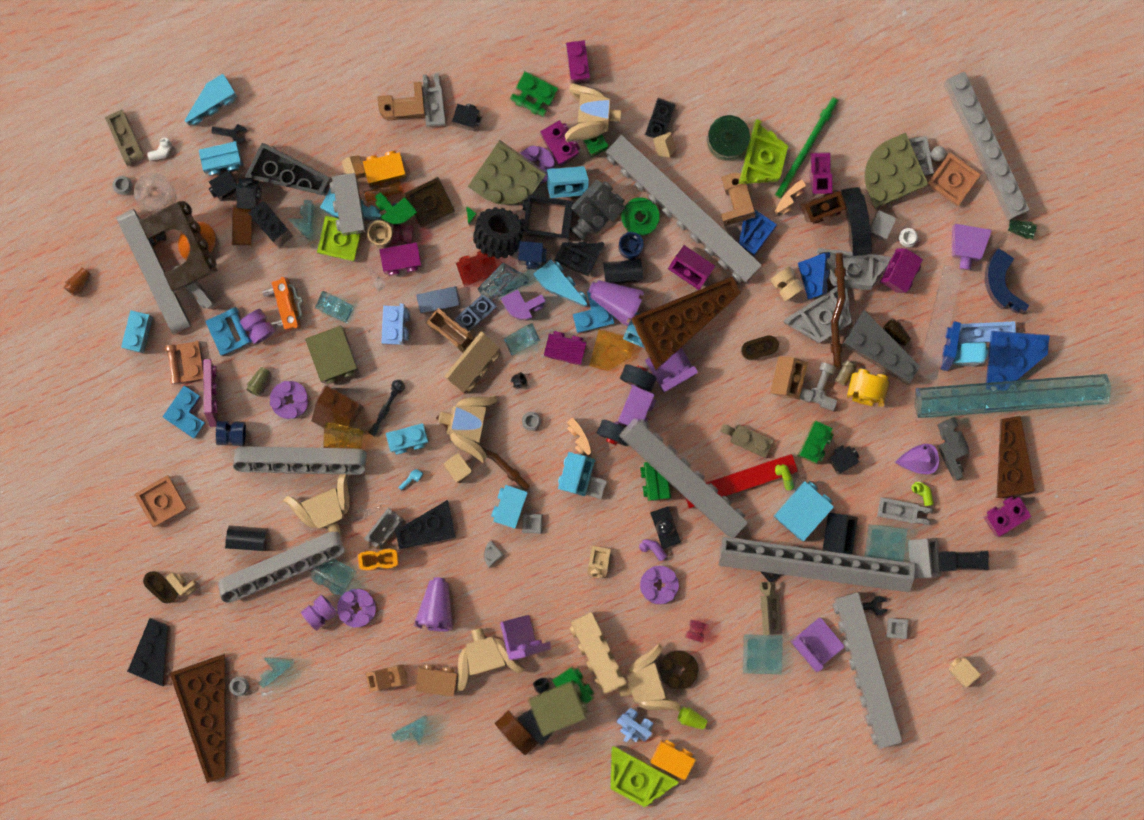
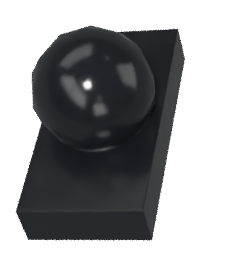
M669 507L650 512L662 549L681 543Z

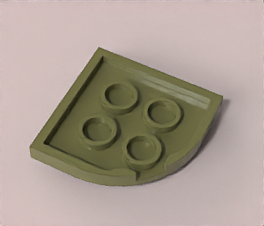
M906 132L879 145L867 161L865 184L876 209L929 186Z
M499 140L468 187L493 203L503 205L515 204L528 198V195L535 191L547 172Z

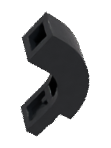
M860 187L842 189L841 195L846 206L849 245L852 255L872 253L870 222L864 194L861 193Z

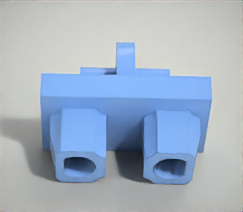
M632 708L625 714L623 713L616 721L623 726L620 730L621 733L626 735L623 741L627 743L631 739L637 742L640 738L645 742L652 734L650 731L653 723L645 718L639 725L634 721L638 713Z

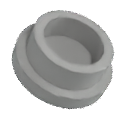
M118 176L113 181V189L117 194H128L132 189V182L126 176Z
M527 412L522 418L523 427L529 431L538 429L541 424V418L535 412Z
M236 677L230 682L229 688L233 695L243 696L248 692L249 683L243 677Z

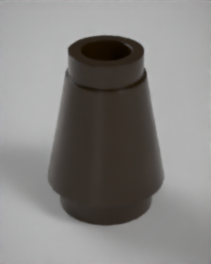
M892 318L884 325L883 329L902 346H905L911 340V337L899 320Z

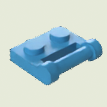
M237 307L205 321L221 356L252 343V340L248 337L240 323L241 320ZM231 317L240 336V341L236 342L226 320L227 318Z

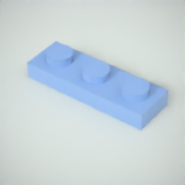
M1015 321L961 324L958 344L990 342L991 330L1016 332Z

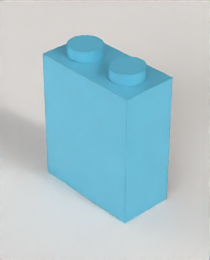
M810 481L808 483L802 482L773 515L774 518L802 542L834 508L831 505L833 501L825 494L821 496L817 492L818 488Z

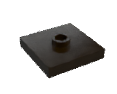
M439 177L404 193L405 197L418 212L415 214V217L421 228L455 212Z

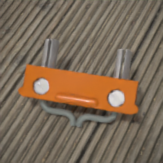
M281 277V279L271 282L273 288L263 290L262 293H265L263 294L264 297L275 294L282 319L272 322L271 325H274L272 327L275 329L283 326L284 330L301 329L300 318L302 317L300 304L303 302L302 297L297 296L295 287L290 284L289 279L286 277ZM291 288L293 289L295 298H296L297 300H300V301L298 302V304H297V307H298V310H299V315H298V311H297V308H296V304H295V301H294V297H293V293H292Z

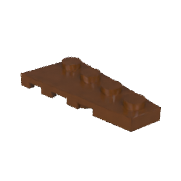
M1021 416L1000 419L996 498L1035 491Z

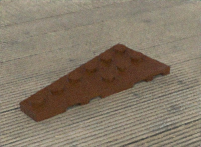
M733 276L631 318L655 371L741 294Z

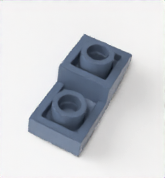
M457 286L416 295L420 313L434 311L437 308L443 309L460 305Z
M484 292L462 311L455 320L462 328L470 332L498 306Z

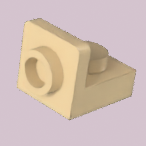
M592 546L587 570L588 575L594 578L606 577L611 549Z
M170 573L166 577L180 596L184 594L188 596L196 589L194 586L198 584L193 580L185 586L184 583L186 581L179 573L177 575Z

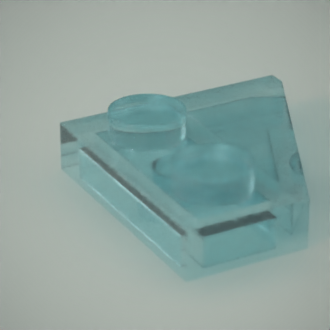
M503 262L478 287L480 294L495 300L528 284L530 280L528 276Z

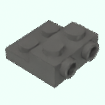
M597 179L571 207L581 219L594 229L595 233H598L609 220L614 221L626 208L622 204L624 199L617 193L614 195L611 192L613 188L606 181L602 183Z

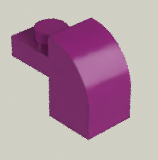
M830 152L811 153L810 186L813 194L832 193Z

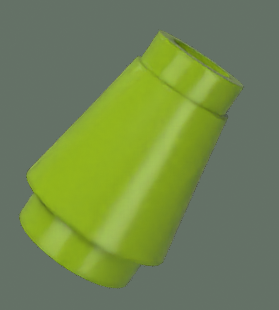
M682 707L678 714L677 721L681 722V725L704 730L706 727L707 719L690 707Z

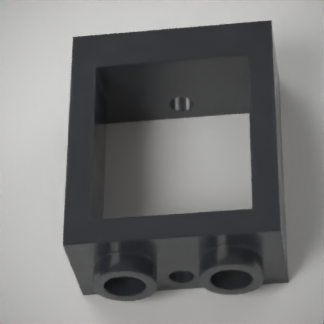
M528 195V199L523 201L522 211H526L525 219L521 218L522 225L524 226L523 235L568 241L573 212L571 207L574 201ZM532 203L565 207L561 234L529 230Z
M264 201L249 212V215L278 248L293 237L292 233Z

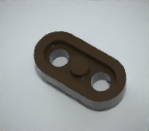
M772 335L750 340L743 344L741 354L747 360H755L772 355L778 350L779 342ZM766 342H770L772 344L771 349L766 348ZM749 347L754 349L753 354L747 353Z
M151 571L144 576V586L161 602L168 604L177 599L178 592L162 574L157 571ZM153 577L157 578L155 585L151 583ZM167 590L171 591L170 597H166L165 592Z

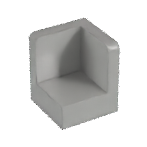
M878 211L870 226L871 236L886 241L896 218Z

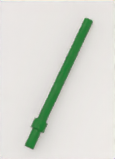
M832 97L826 109H823L820 113V119L775 193L776 197L781 199L824 125L831 119L832 112L839 101L838 99Z

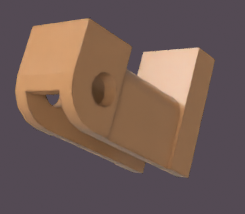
M421 81L413 82L415 97L393 99L392 95L377 96L378 109L381 116L385 120L390 121L425 117Z
M732 173L721 177L726 196H730L734 209L721 214L724 226L756 217L747 185L739 184L740 173Z
M439 308L426 322L429 327L438 334H442L462 353L465 352L475 339L466 329L460 327Z

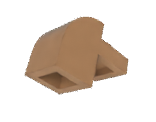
M401 664L365 673L369 692L408 684L407 672Z

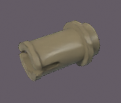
M847 360L845 363H842L843 367L835 379L836 382L844 386L847 385L846 383L852 372L856 371V365Z

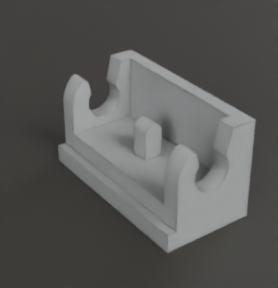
M388 508L364 539L373 544L377 549L382 550L395 533V530L404 522V519Z

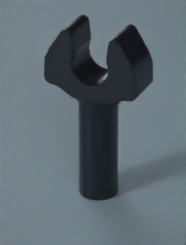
M239 124L234 129L212 126L211 130L212 134L231 137L233 142L236 141L238 145L245 143L246 140L238 138L237 134L239 132L248 133V130Z
M875 596L871 602L862 603L863 610H872L877 616L888 611L887 609L877 608L878 602L887 601V599L881 596Z

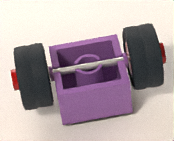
M629 364L624 366L620 379L630 384L632 389L618 422L614 423L603 419L600 423L597 434L606 438V442L615 446L618 443L628 447L629 445L619 436L634 418L639 422L642 419L647 423L649 419L645 417L647 411L651 412L656 402L653 399L654 394L647 391H652L657 379L655 375L647 372L648 369L639 365L637 367Z

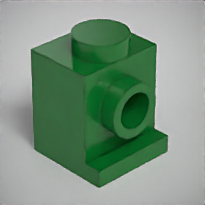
M602 134L597 136L596 142H592L590 139L582 140L591 157L608 149V144Z

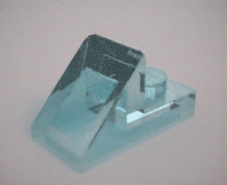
M304 200V205L300 206V216H303V219L288 220L309 241H313L314 203L312 200Z
M322 291L315 306L320 312L344 323H347L354 307L325 291Z
M533 323L504 338L511 356L535 346L541 341Z
M264 657V660L273 670L270 671L268 669L260 676L262 680L258 683L262 688L267 687L293 665L295 661L293 659Z
M427 715L391 734L393 740L399 739L402 742L411 737L409 733L412 732L418 745H420L428 720Z

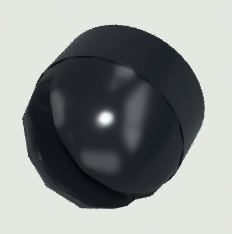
M522 372L515 374L511 378L514 388L521 389L527 386V379Z
M539 678L533 683L534 689L538 694L550 689L547 678Z

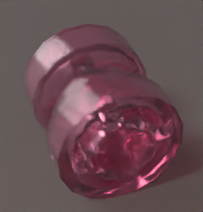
M394 224L392 242L412 243L414 225L404 227L400 224Z
M690 619V629L686 632L685 637L703 643L705 639L704 632L707 631L709 624Z

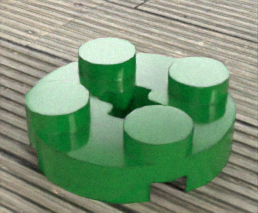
M638 197L630 200L625 205L626 208L622 211L621 221L627 232H635L640 236H646L656 229L660 216L655 204L646 198ZM638 212H641L642 215L646 216V218L643 219V222H639L638 219H635V216L638 215Z

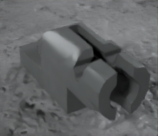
M952 417L937 424L941 438L945 440L944 443L937 447L952 479L957 480L963 477L962 472L964 470L960 462H956L955 459L969 453V447L962 431H953L958 426L955 417Z

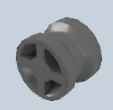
M581 218L578 220V224L570 229L583 242L586 240V236L594 231Z

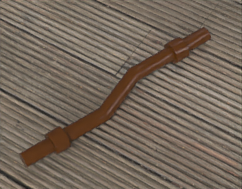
M841 252L835 253L836 268L834 273L835 277H837L838 300L831 319L832 344L830 348L831 353H833V364L836 368L841 367L842 344L839 337V320L846 300V268L844 267L843 253Z
M481 447L486 453L487 458L492 459L508 474L507 477L512 482L515 481L524 491L530 487L520 476V473L516 469L513 470L497 453Z

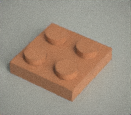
M949 153L928 181L929 187L950 202L959 206L980 177V174Z
M169 475L134 494L153 528L188 509Z

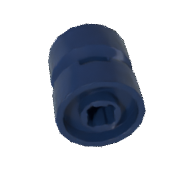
M635 232L623 234L618 244L621 256L629 260L639 257L644 246L643 239Z
M217 421L216 445L228 446L231 443L233 446H244L246 441V423L234 421L230 424L229 421Z

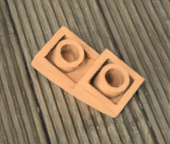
M803 180L797 182L786 192L776 207V215L779 213L784 215L792 209L791 206L794 201L791 197L793 196L795 199L804 193L803 189L806 185Z
M571 418L567 422L569 425L567 429L574 437L577 434L580 436L575 441L577 444L575 448L581 455L586 453L589 456L591 450L588 440L578 423Z

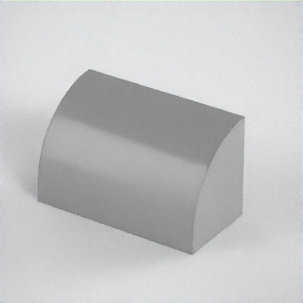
M938 538L908 540L910 563L914 564V579L942 576L939 567Z

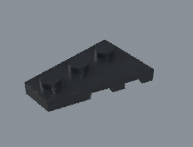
M448 500L395 530L399 549L455 538L456 535Z

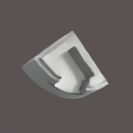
M492 541L487 544L484 552L485 562L488 567L503 556Z

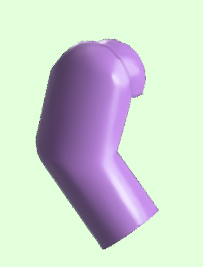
M644 539L639 544L642 552L653 551L659 561L667 557L658 542Z

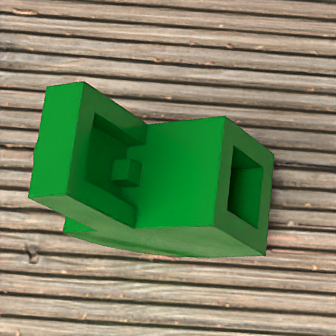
M382 192L375 196L377 199L375 204L381 211L386 210V213L381 216L386 222L392 224L404 223L418 213L406 197L393 206Z

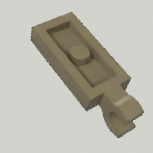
M723 424L720 431L732 437L731 443L763 458H766L773 443V440L741 425L734 429Z
M760 582V590L764 593V596H761L763 635L782 633L779 595H775V582H768V587L767 582Z

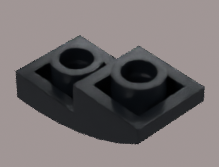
M657 98L645 133L646 136L655 138L666 133L676 103Z

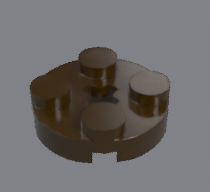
M681 650L672 651L663 658L660 665V675L662 680L671 688L685 689L691 686L697 679L698 664L689 653ZM677 664L680 667L684 666L685 670L682 671V675L674 673Z

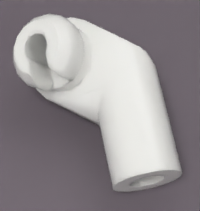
M162 138L159 141L158 150L147 153L150 162L168 156L172 148V143L168 138Z

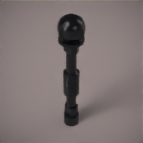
M398 379L392 382L390 397L378 414L376 423L373 424L368 432L372 436H376L379 425L388 414L394 398L405 389V384L402 380Z

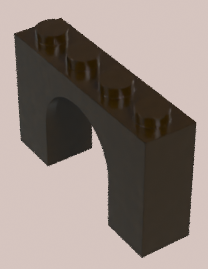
M178 201L139 221L147 239L156 238L172 229L182 232L188 239L190 252L187 260L182 265L164 273L171 291L181 290L218 271L216 260L210 255L208 243L202 238L200 226L194 220L192 208L186 201Z

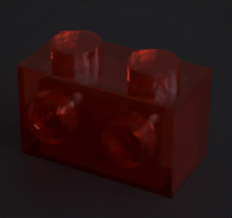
M478 251L477 255L471 258L469 255L458 259L459 262L456 263L464 286L500 274L494 256L488 257V254H482L481 251Z

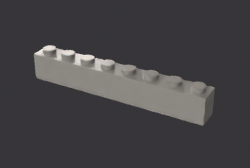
M962 72L947 79L944 83L945 88L1007 220L1009 221L1029 211L1027 203L966 73Z
M634 418L619 436L729 538H735L748 523L744 519L746 515L738 508L734 510L730 506L732 502L724 495L721 498L717 494L719 490L711 483L707 485L703 481L705 477L697 470L693 472L689 468L691 464L686 459L682 458L680 460L676 456L678 452L672 446L666 447L662 443L664 439L658 433L652 434L648 430L650 426L641 419L639 422Z
M855 592L834 598L835 603H832L835 614H839V630L841 633H844L846 638L843 641L846 652L849 651L851 655L849 664L851 670H855L857 676L854 678L857 689H861L862 696H860V702L863 708L866 707L868 715H865L868 727L871 726L873 733L870 734L873 745L877 744V747L881 749L902 743L859 593Z

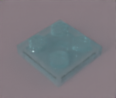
M868 524L864 557L903 562L907 529Z
M743 634L742 673L782 674L783 636Z

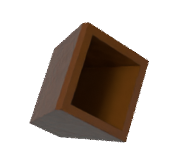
M325 385L316 401L311 421L346 439L364 406Z

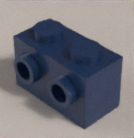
M520 241L519 265H525L526 269L532 270L542 267V262H546L547 249L543 248V243Z

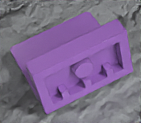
M682 348L656 371L650 358L645 360L652 374L657 377L656 381L663 393L698 373L695 366L691 365Z
M529 615L500 622L509 660L551 650L550 642L542 643L541 640L535 641Z
M821 618L816 619L790 641L815 672H819L823 668L822 665L844 648L841 641Z

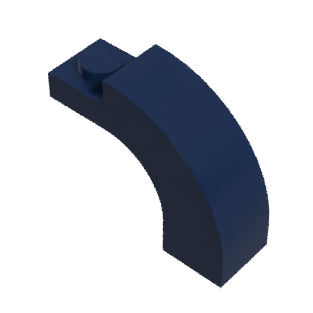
M998 248L990 257L985 269L987 292L999 308L1003 309L1008 304L1010 305L1009 309L1017 314L1019 312L1024 313L1030 305L1013 295L1005 283L1007 269L1014 258Z

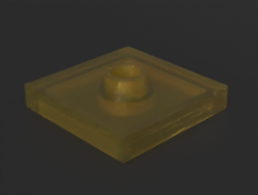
M326 422L323 448L362 449L364 431Z

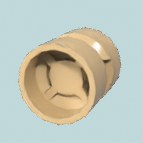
M378 220L368 227V239L373 246L383 249L392 244L394 233L388 223Z
M790 266L770 279L776 289H780L779 294L785 302L805 288L800 279H795L796 274Z

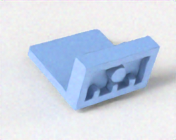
M400 303V306L383 305L381 344L405 345V341H408L409 329L406 327V322H409L410 310H408L404 303Z

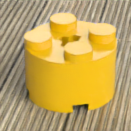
M859 369L858 373H853L851 376L847 398L849 399L852 396V401L867 406H873V403H879L878 407L884 406L890 384L888 376L882 374L875 376L871 375L868 370Z

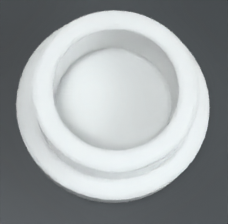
M905 228L899 234V242L904 247H912L918 241V234L914 229Z

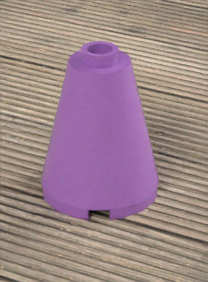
M598 280L596 283L593 282L588 291L591 293L590 298L626 326L629 325L626 321L628 318L634 317L642 301L639 299V295H644L642 290Z
M434 577L433 580L429 581L415 619V627L422 629V626H426L430 631L439 632L453 630L449 584L445 582L444 578Z

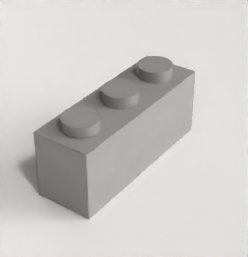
M356 174L333 176V182H330L331 194L335 193L336 201H333L334 212H338L339 220H336L337 231H341L343 236L366 232Z

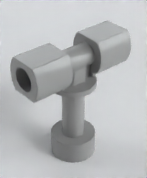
M822 362L819 368L822 374L817 388L808 390L802 387L799 399L808 403L810 401L820 404L819 407L834 411L837 400L827 397V392L824 391L829 374L834 375L836 367Z

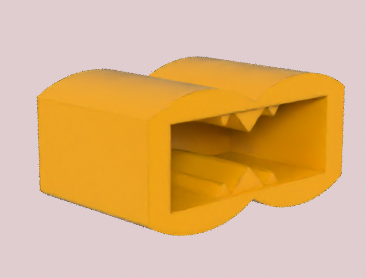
M384 549L379 552H362L358 554L359 569L373 570L378 567H396L399 565L398 551L395 549Z

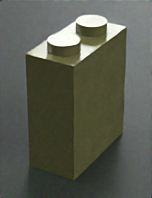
M341 325L305 338L320 382H326V385L336 382V378L343 375L344 378L355 375L354 371H357L358 367Z
M574 681L528 699L543 736L588 717V707L585 702L581 701L579 696L582 694L578 684H574Z

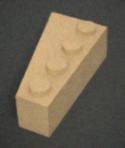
M592 612L571 621L570 631L573 637L578 636L580 644H578L582 655L586 654L589 659L586 663L590 672L594 671L597 676L594 680L599 690L603 689L604 693H607L626 684Z

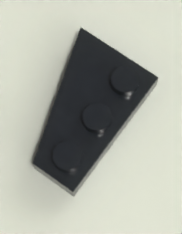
M149 618L127 672L164 686L168 638L167 624Z

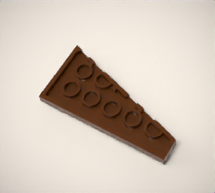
M225 654L169 673L207 783L226 776Z

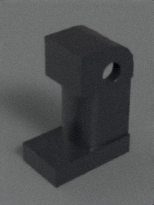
M988 551L939 552L940 571L989 570Z

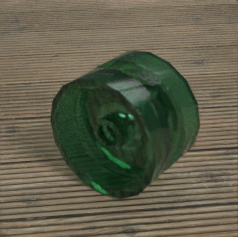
M725 115L716 119L710 126L707 135V147L711 154L717 159L724 161L739 158L747 149L750 140V131L747 124L741 118L733 115ZM725 135H728V137H732V139L727 140L725 138Z

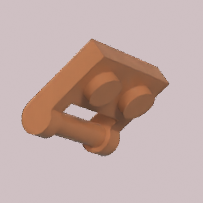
M199 341L165 346L171 373L170 384L204 379ZM175 351H181L184 376L181 377L178 374Z

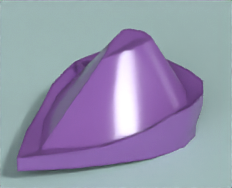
M922 444L907 451L895 463L918 474H931L938 469L939 456L935 446Z

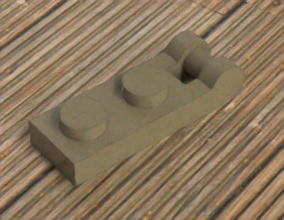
M119 110L106 116L105 119L125 164L129 166L133 164V161L145 159L124 111ZM133 148L135 153L129 155L127 150Z

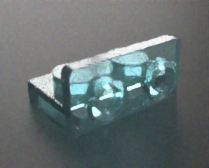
M334 558L314 567L310 578L316 584L329 588V591L333 594L342 596L357 571Z

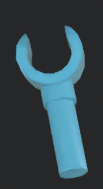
M418 469L413 470L398 488L402 491L412 479L418 482L423 473Z

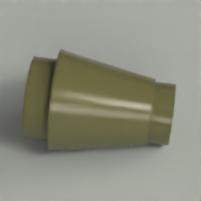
M260 367L247 383L248 387L246 390L260 397L261 393L265 391L270 371Z

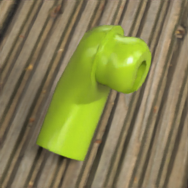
M784 464L782 466L777 465L775 469L776 475H782L785 489L792 490L794 483L788 466Z
M915 482L911 489L914 493L923 497L924 506L934 505L931 488L922 482Z

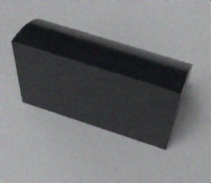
M641 258L603 262L605 282L621 284L639 282L644 279Z
M828 513L823 551L852 555L858 517Z
M229 525L225 548L266 551L268 528Z

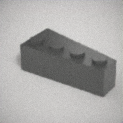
M261 143L245 175L248 178L324 196L330 187V182L333 181L326 174L265 143Z
M865 310L861 312L842 343L846 348L906 384L911 383L920 368L906 351Z

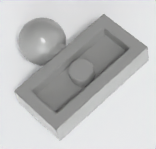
M927 136L909 139L924 175H933L931 159L943 161L947 156L946 149L942 146H937L932 151H929Z

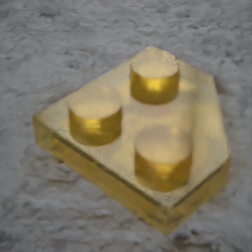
M599 329L589 367L603 371L613 369L631 358L634 344L624 340L622 335Z

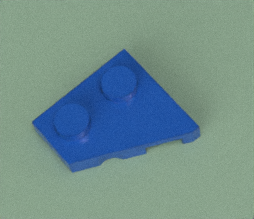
M754 209L756 217L745 220L742 223L739 244L755 257L775 230L777 224Z
M830 252L798 262L808 299L827 294L829 270L826 269L827 259L830 258Z
M953 321L951 327L946 329L945 338L947 341L943 347V359L940 370L948 371L956 358L961 327L960 322Z

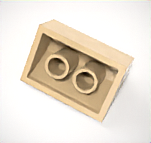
M480 332L444 377L463 393L466 391L470 392L476 385L474 382L478 376L482 377L487 372L488 368L486 366L489 362L492 361L494 363L500 356L498 352L500 347L484 333Z

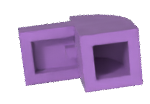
M518 290L501 298L507 312L513 318L522 321L532 319L529 311L537 312L544 308L543 304L546 303L543 295L525 303Z

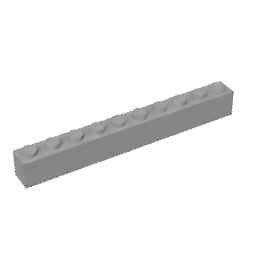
M621 135L606 151L607 161L613 166L617 165L621 168L620 172L624 177L635 181L634 186L641 192L644 190L649 194L648 199L655 205L658 203L663 208L662 212L670 218L672 216L677 221L676 225L684 231L686 229L691 234L690 238L698 244L700 242L705 247L704 251L712 257L714 255L719 260L718 264L726 270L728 268L733 273L732 276L737 282L740 283L742 281L745 284L761 267V264L625 137Z
M723 537L719 551L718 566L910 592L914 581L913 563Z

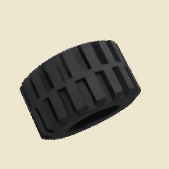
M493 207L492 210L488 208L485 212L482 211L477 218L473 233L475 247L481 249L482 254L486 253L488 257L494 256L496 259H500V257L508 258V255L513 256L518 251L520 241L522 240L524 231L522 220L518 219L519 216L513 214V211H507L505 208L498 209Z

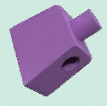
M960 224L952 226V257L961 258L959 269L971 270L972 260L980 261L982 259L991 230Z

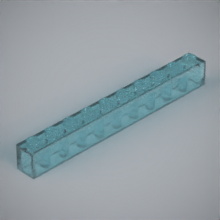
M1107 374L915 388L914 406L917 418L1109 404L1111 384Z

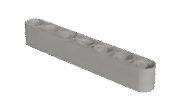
M132 209L116 217L172 334L174 335L191 327L175 291H171L164 276L166 272L154 247L144 233L139 222L141 220L136 211Z
M242 446L238 447L235 451L233 468L239 472L358 475L365 472L367 453L362 449Z
M329 532L220 579L218 587L221 600L225 603L234 602L341 556L344 553L341 535L338 532Z

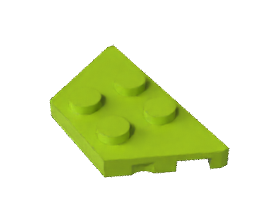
M756 119L753 125L739 184L778 182L781 177L788 146L782 140H779L771 130L768 132L761 125L762 122L759 119Z
M612 746L610 789L646 807L678 784V780Z

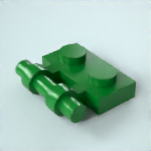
M524 71L516 86V89L522 93L520 96L512 93L510 100L519 107L523 106L529 109L532 114L544 117L547 110L541 108V105L544 103L550 106L558 88ZM527 95L536 99V103L533 104L526 100Z

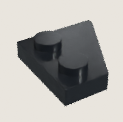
M563 242L554 261L589 277L605 243Z

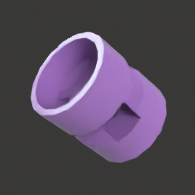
M261 309L249 313L240 321L245 331L250 332L249 337L254 344L264 341L275 332L271 323L265 321L266 316Z
M320 595L313 601V606L309 605L301 611L303 617L316 631L325 624V620H330L337 614L336 609L323 595Z

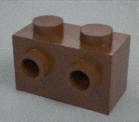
M836 190L800 204L806 222H812L813 224L824 221L823 218L829 215L830 218L838 216L842 210L846 209L841 192Z

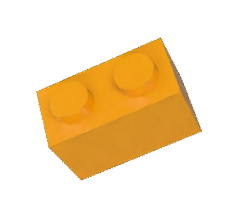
M389 151L385 153V156H369L366 158V161H363L369 186L406 178L400 152Z
M667 739L665 742L660 740L650 759V763L686 780L696 760L692 757L693 753L684 748L682 751L675 748L676 744Z

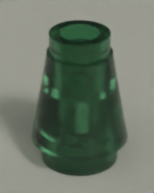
M1010 220L1008 231L1027 240L1028 238L1033 239L1037 225L1031 221Z

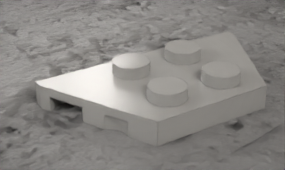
M818 248L817 255L830 252L826 269L829 270L828 277L833 286H837V277H835L834 273L836 268L835 253H843L844 267L846 268L845 287L871 290L891 260L890 256L873 254L853 256L852 252L823 248Z
M837 287L786 318L783 322L818 344L832 335L831 319L838 300ZM845 287L846 300L839 320V330L852 323L847 287Z

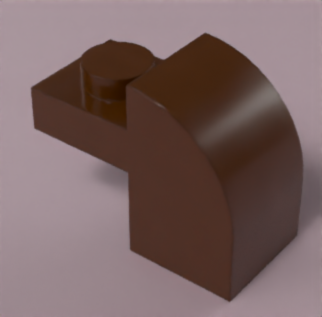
M509 710L494 723L507 740L524 755L538 744Z

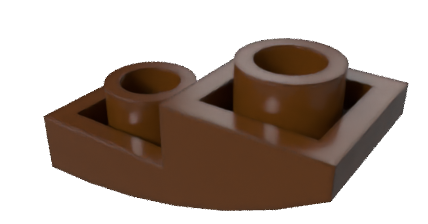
M233 205L232 245L252 246V217L249 215L252 209L237 208V205Z

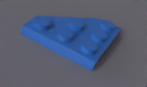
M991 330L985 387L1006 390L1048 355L1050 335Z

